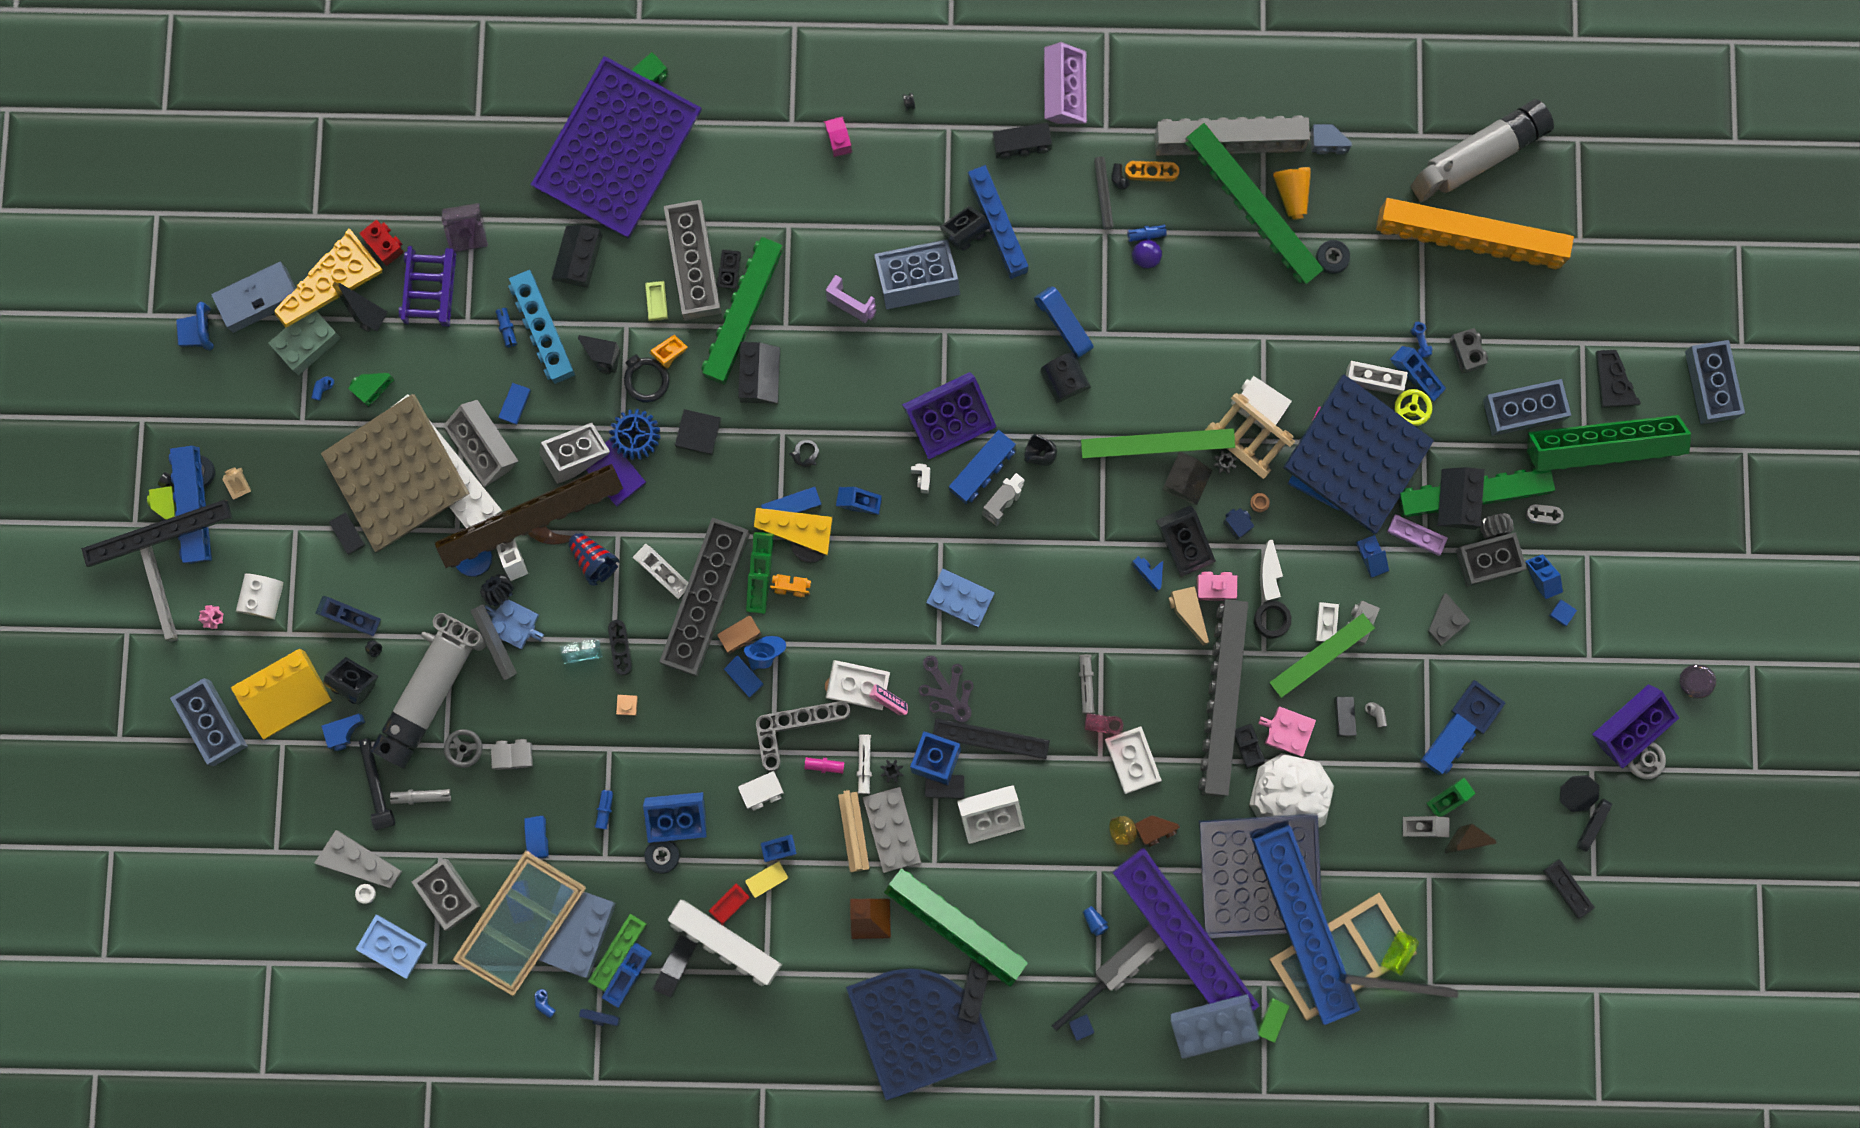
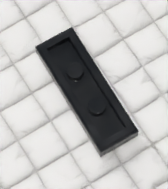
M1560 859L1543 870L1577 919H1580L1595 908Z

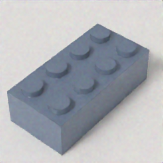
M1729 340L1694 345L1688 348L1685 354L1700 424L1737 419L1744 415L1745 410Z
M1562 379L1489 394L1483 399L1492 436L1565 421L1571 416Z
M203 678L170 698L207 765L216 766L248 747L211 680Z
M1248 994L1171 1014V1023L1182 1059L1259 1039V1031Z

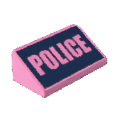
M878 684L874 685L869 697L899 716L907 715L908 707L905 701Z

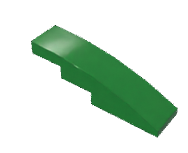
M754 532L746 612L766 613L774 534Z

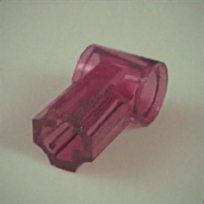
M1087 713L1085 730L1118 735L1123 730V721L1117 716L1110 717ZM1112 721H1117L1120 724V728L1113 731L1110 729L1109 724Z

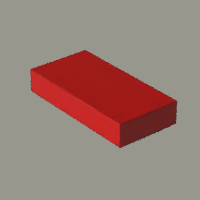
M736 883L709 912L723 925L750 896Z

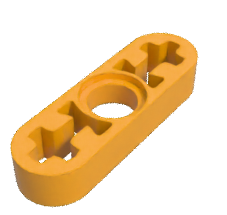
M1131 161L1125 167V176L1130 180L1171 182L1178 178L1180 170L1178 165L1172 162ZM1131 167H1135V170H1141L1144 167L1143 175H1141L1142 171H1136L1135 174H1132L1128 170H1131ZM1155 167L1157 174L1151 176L1147 173V169ZM1160 167H1163V170H1162V171H1166V172H1163L1162 176H1160V172H1161V168H1160ZM1169 168H1172V171L1176 173H1173L1172 176H1169V173L1167 171L1169 170Z

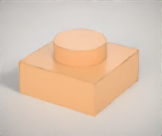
M618 695L616 714L636 716L638 696Z

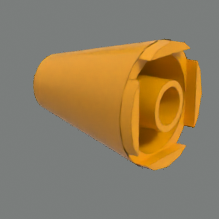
M1310 167L1274 172V180L1288 217H1292V220L1303 219V215L1307 214Z

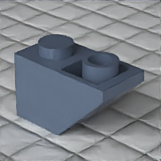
M1313 125L1311 129V152H1316L1317 154H1327L1328 152L1345 154L1349 152L1352 142L1334 125Z

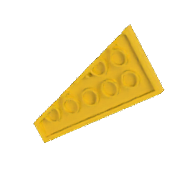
M348 229L344 237L334 244V248L322 257L308 273V276L297 285L293 293L289 294L274 310L275 315L287 328L339 298V295L332 286L334 282L341 283L353 290L381 274L382 268L353 232Z

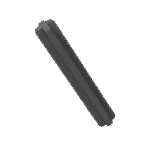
M1096 157L1095 169L1103 228L1111 229L1113 228V218L1105 158Z

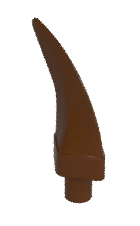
M537 527L528 534L533 539L546 544H563L569 542L571 537L553 533L547 527Z

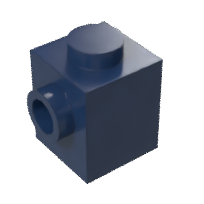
M1241 508L1237 511L1232 509L1228 512L1223 522L1236 540L1240 539L1254 527V524L1250 521L1252 518L1249 513Z

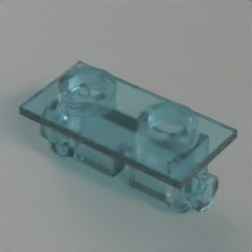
M595 639L582 641V648H579L578 642L564 644L561 647V656L564 663H576L581 660H594L602 657L600 641Z

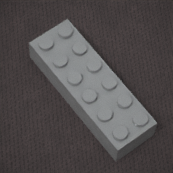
M701 200L664 206L684 320L722 314Z

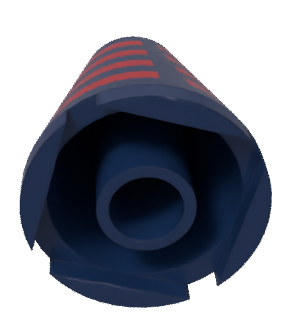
M576 533L570 537L568 546L586 581L590 585H598L596 582L599 580L604 582L618 568L616 562L619 563L620 561L614 554L583 533Z

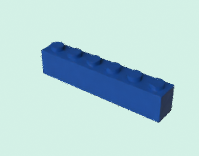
M986 165L969 171V183L980 209L989 224V230L1010 279L1028 273L1029 266Z
M186 446L170 449L169 462L172 465L173 472L171 473V481L174 484L175 490L173 492V500L177 508L175 516L206 506L200 448ZM208 527L178 537L181 544L179 555L183 563L192 564L212 561Z

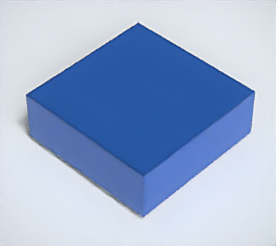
M1559 600L1549 616L1563 626H1567L1577 610L1563 600Z

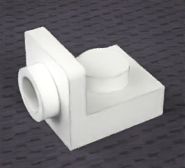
M925 464L911 466L912 474H922V476H918L917 487L921 488V493L929 494L930 467H927Z

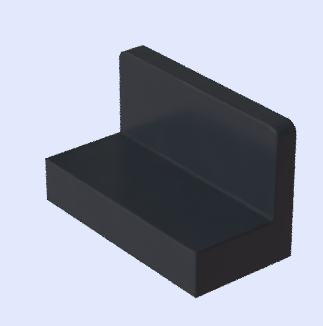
M952 775L948 785L926 778L925 798L964 799V776Z

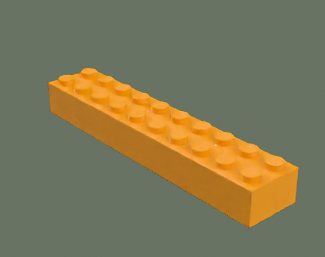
M1387 198L1380 208L1376 228L1377 231H1381L1385 235L1397 234L1404 239L1411 237L1424 243L1431 241L1436 242L1439 246H1455V249L1458 250L1470 249L1477 254L1489 253L1497 258L1504 256L1509 257L1512 261H1528L1531 265L1543 264L1547 265L1550 269L1561 268L1568 261L1574 236L1391 198Z

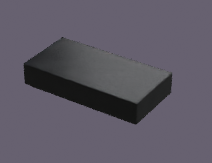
M346 512L329 522L348 555L366 546Z

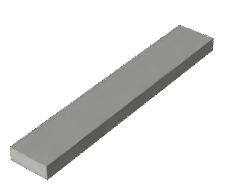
M150 546L140 550L165 640L173 642L178 640L153 548Z

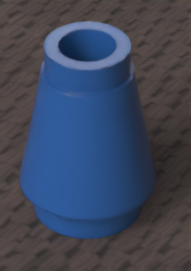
M1092 906L1082 912L1091 933H1094L1096 937L1109 929L1107 926L1108 922Z

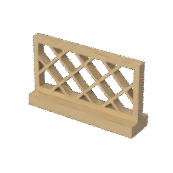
M849 790L844 791V794L838 795L850 872L869 870L858 792L850 793Z

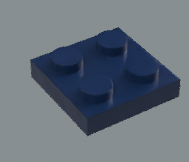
M1473 680L1451 712L1455 715H1461L1477 727L1475 730L1484 734L1506 703L1480 683Z

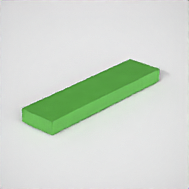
M629 914L588 980L589 983L604 992L606 991L619 966L623 963L631 947L647 925L645 922Z

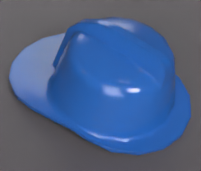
M766 636L746 646L744 653L748 657L750 668L752 670L769 668L773 664L775 657L785 651L786 642L777 636Z

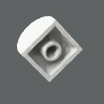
M245 574L236 612L275 620L284 582L260 575Z

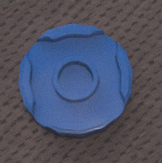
M483 551L474 559L461 561L456 568L468 577H478L489 570L492 564V552Z

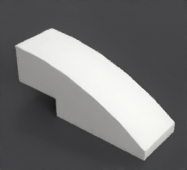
M1269 540L1265 546L1260 567V587L1263 603L1278 600L1281 597L1276 580H1280L1283 575L1273 540Z

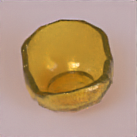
M1127 816L1111 819L1109 828L1117 845L1123 844V846L1132 844L1137 836V828L1133 820Z

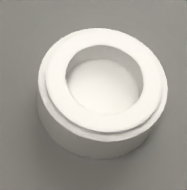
M362 884L356 889L355 897L358 902L369 904L374 901L376 890L369 884Z

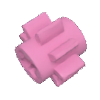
M208 605L205 606V610L199 611V621L204 624L203 628L217 629V624H223L224 613L219 610V606L213 607Z

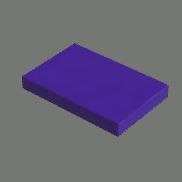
M608 440L605 444L610 453L586 470L588 473H591L609 464L613 465L623 489L617 495H609L608 497L617 507L645 485L646 481L626 458H623L622 453L617 454L618 448L613 449L612 445L614 443Z

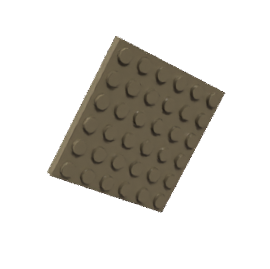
M415 394L406 397L321 453L375 552L381 551L470 494Z

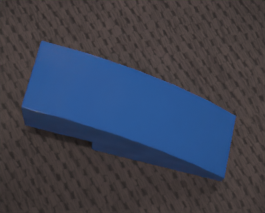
M635 943L623 963L619 966L602 998L619 1008L651 957L652 952Z

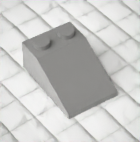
M593 423L545 440L540 445V457L557 484L574 478L610 453Z

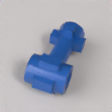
M1415 322L1410 331L1418 339L1420 349L1417 350L1418 354L1422 358L1432 355L1433 349L1432 346L1427 345L1423 333L1427 329L1426 325L1422 322Z

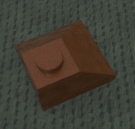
M850 899L851 939L891 938L890 899Z

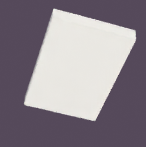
M833 660L826 699L883 710V705L869 697V694L875 684L887 690L890 672Z
M1141 726L1105 739L1124 794L1161 782Z

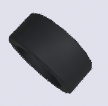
M1279 601L1265 602L1254 614L1255 629L1266 638L1274 639L1281 637L1288 631L1291 625L1292 617L1290 610ZM1271 608L1279 610L1284 618L1282 627L1276 631H1269L1261 622L1262 614Z

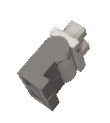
M1017 473L1011 480L1006 478L1002 486L984 506L982 515L995 526H998L1002 521L1003 510L1010 507L1013 501H1017L1020 497L1021 488L1024 486L1025 480Z

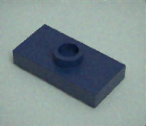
M582 1009L579 1013V1017L593 1020L592 1024L604 1026L605 1023L619 1026L621 1021L620 1017L588 1009Z

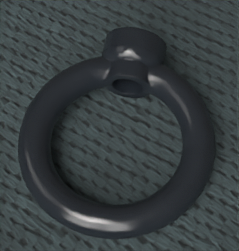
M638 354L625 362L628 368L624 375V385L631 397L640 402H653L660 399L666 393L670 382L669 373L666 367L658 360L653 358L640 359ZM643 365L655 367L662 376L661 387L651 395L638 393L632 385L634 371Z

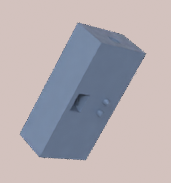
M278 262L211 295L226 327L234 333L274 314V310L289 294L293 293L296 287L287 268L281 262Z

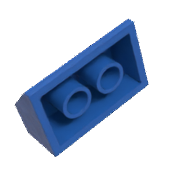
M703 792L645 798L643 809L648 843L707 837Z

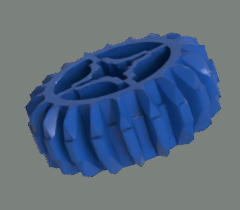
M631 409L628 410L629 415L627 416L622 412L621 416L623 418L616 417L615 420L618 423H611L615 430H609V434L613 435L609 440L610 442H615L612 445L613 449L618 448L616 452L617 454L623 453V458H627L630 454L631 460L635 459V455L641 460V454L643 453L646 457H649L647 451L650 450L654 453L655 450L652 445L658 446L659 443L655 440L661 439V436L656 434L661 431L659 427H655L658 422L656 420L652 421L653 416H647L646 411H643L640 415L639 409L635 410V414L632 413ZM639 421L649 426L650 433L640 430ZM632 422V425H631L630 428H628V429H623V431H622V428H623L627 423ZM635 431H637V433H638L639 435H636L635 438H634V440H633V437H632L631 434H634ZM620 436L630 440V448L621 443ZM648 439L643 446L638 448L640 441Z

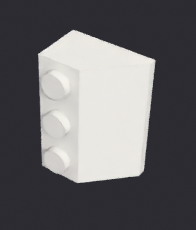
M1013 785L957 801L968 844L1025 829L1019 801Z

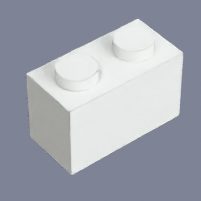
M774 771L738 787L747 809L752 808L753 811L762 808L764 802L770 800L773 803L780 800V795L784 794Z

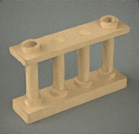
M1236 393L1231 397L1235 401L1231 409L1219 423L1215 424L1212 422L1205 431L1225 429L1226 425L1241 407L1247 411L1250 416L1235 433V448H1228V450L1264 479L1271 472L1269 463L1284 445L1287 444L1291 447L1296 441L1293 440L1294 437L1286 430L1282 431L1248 403L1249 399L1246 396ZM1258 420L1265 427L1250 446L1244 448L1239 444V440L1254 421ZM1272 432L1279 438V441L1263 460L1257 459L1254 456L1255 450Z

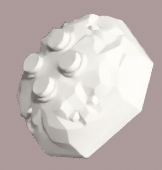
M1281 753L1258 767L1249 805L1256 817L1317 814L1318 828L1326 824L1334 785L1320 762Z

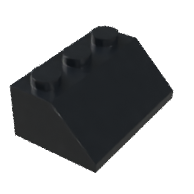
M585 225L565 227L552 280L585 288L589 287L603 236L600 229Z
M741 342L738 395L740 403L778 404L780 347L760 342Z
M1461 467L1441 470L1437 526L1476 530L1481 526L1485 469Z

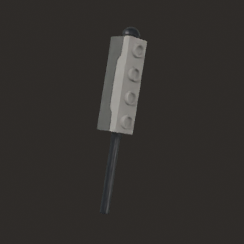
M1150 924L1094 972L1101 981L1052 1025L1056 1032L1103 989L1108 988L1110 991L1113 989L1117 991L1125 984L1123 980L1128 975L1132 978L1139 971L1137 967L1142 963L1146 965L1154 958L1152 954L1155 951L1159 950L1161 952L1166 948V945Z

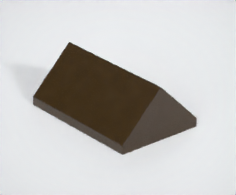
M1469 824L1458 828L1445 848V853L1497 843L1496 839L1475 825Z

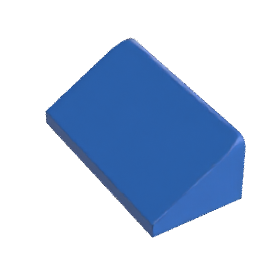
M738 655L724 668L749 698L764 685Z

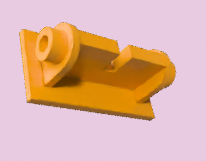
M773 575L772 583H775V586H770V588L775 590L774 593L786 595V592H791L796 597L810 595V592L806 591L807 588L811 587V581L808 578L794 577L793 584H791V576Z

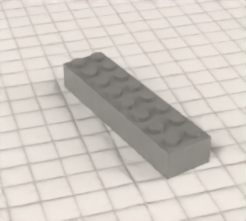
M1276 116L1273 119H1266V117H1256L1255 119L1239 117L1236 120H1228V118H1218L1217 120L1201 118L1198 121H1191L1190 119H1181L1180 121L1163 119L1157 123L1155 131V155L1197 154L1195 151L1191 152L1185 145L1187 142L1185 138L1202 123L1208 126L1229 153L1304 152L1310 140L1309 118H1303V116H1293L1292 118Z

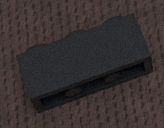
M1048 123L993 131L992 135L995 156L1002 160L1009 159L1015 155L1025 157L1035 152L1044 154L1051 150L1052 147Z

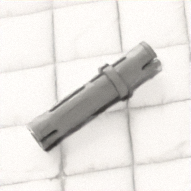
M1079 655L1080 672L1078 674L1081 677L1082 713H1095L1092 682L1094 672H1092L1091 655Z
M410 789L408 792H391L390 798L392 800L390 802L391 804L408 803L409 805L420 802H450L451 795L449 794H451V790L413 791V789Z

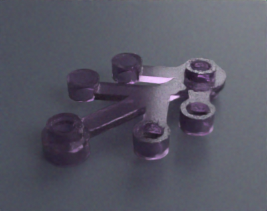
M934 656L925 657L923 660L924 669L933 674L942 690L930 688L928 685H921L919 688L920 695L923 697L929 695L947 699L953 705V707L941 705L938 701H932L929 705L930 711L933 713L943 712L952 714L956 721L966 722L971 717V708L967 704L970 692L973 690V683L970 680L962 683L963 694L959 702L956 697L959 677L963 673V667L960 664L952 666V678L949 686L938 669L937 658ZM928 661L934 662L932 668L927 666ZM955 667H960L961 672L955 673L953 669ZM965 683L971 684V688L969 690H966L964 688ZM923 687L928 688L927 694L921 692ZM932 704H938V710H933L931 708ZM960 709L965 710L966 714L964 716H959L958 711Z

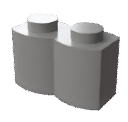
M526 739L515 740L513 744H507V741H496V745H491L492 769L504 770L533 767L532 744L527 742Z

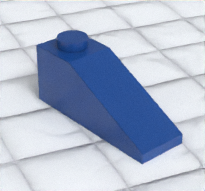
M1402 346L1390 358L1399 371L1408 372L1407 379L1420 391L1424 392L1431 401L1434 402L1446 389L1414 348Z

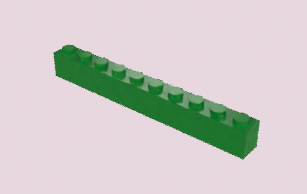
M1202 123L1185 138L1187 141L1185 145L1188 149L1198 154V161L1203 166L1207 165L1211 170L1209 172L1211 177L1215 181H1220L1223 185L1221 189L1227 196L1231 195L1234 198V205L1238 210L1243 209L1247 214L1245 216L1246 220L1251 225H1256L1259 229L1257 231L1259 236L1263 240L1267 239L1270 242L1269 248L1275 254L1279 253L1283 258L1281 259L1282 264L1287 269H1292L1294 272L1293 277L1298 283L1307 284L1324 270L1205 123Z

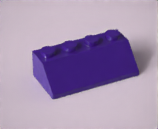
M1648 684L1597 729L1592 736L1600 748L1623 769L1675 723L1679 717L1663 691Z

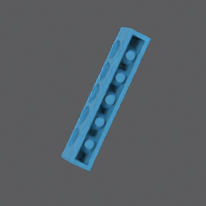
M527 270L509 278L511 284L508 287L512 296L516 295L518 299L515 304L519 312L524 313L525 318L522 320L526 329L530 328L532 335L529 337L533 346H538L540 352H537V356L540 362H544L546 365L544 372L547 379H552L553 383L556 384L575 376L531 271ZM524 291H531L528 297H522ZM531 308H538L535 314H529ZM539 324L545 325L542 331H536V327ZM546 341H552V345L549 348L543 347ZM553 358H559V362L556 365L550 364Z

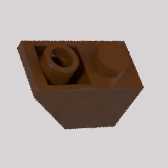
M1153 815L1133 824L1143 846L1148 844L1149 847L1159 843L1158 838L1164 835L1166 838L1177 834L1176 829L1180 828L1176 823Z

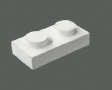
M1319 603L1315 641L1325 642L1337 633L1339 604Z

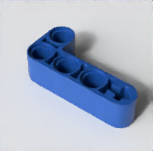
M1048 287L1034 297L1038 307L1042 311H1046L1076 358H1080L1094 348L1091 340L1055 287Z

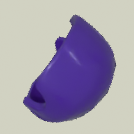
M1144 240L1133 247L1131 255L1135 264H1138L1143 269L1154 268L1160 263L1162 250L1154 241Z

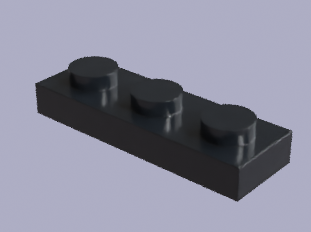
M974 961L970 962L957 1019L975 1025L978 1022L989 971Z

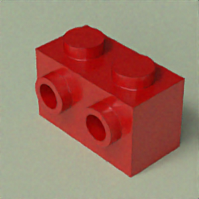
M376 219L359 234L383 263L388 266L404 253L401 249L403 244L396 236L391 237L389 234L391 230L384 222L380 224Z

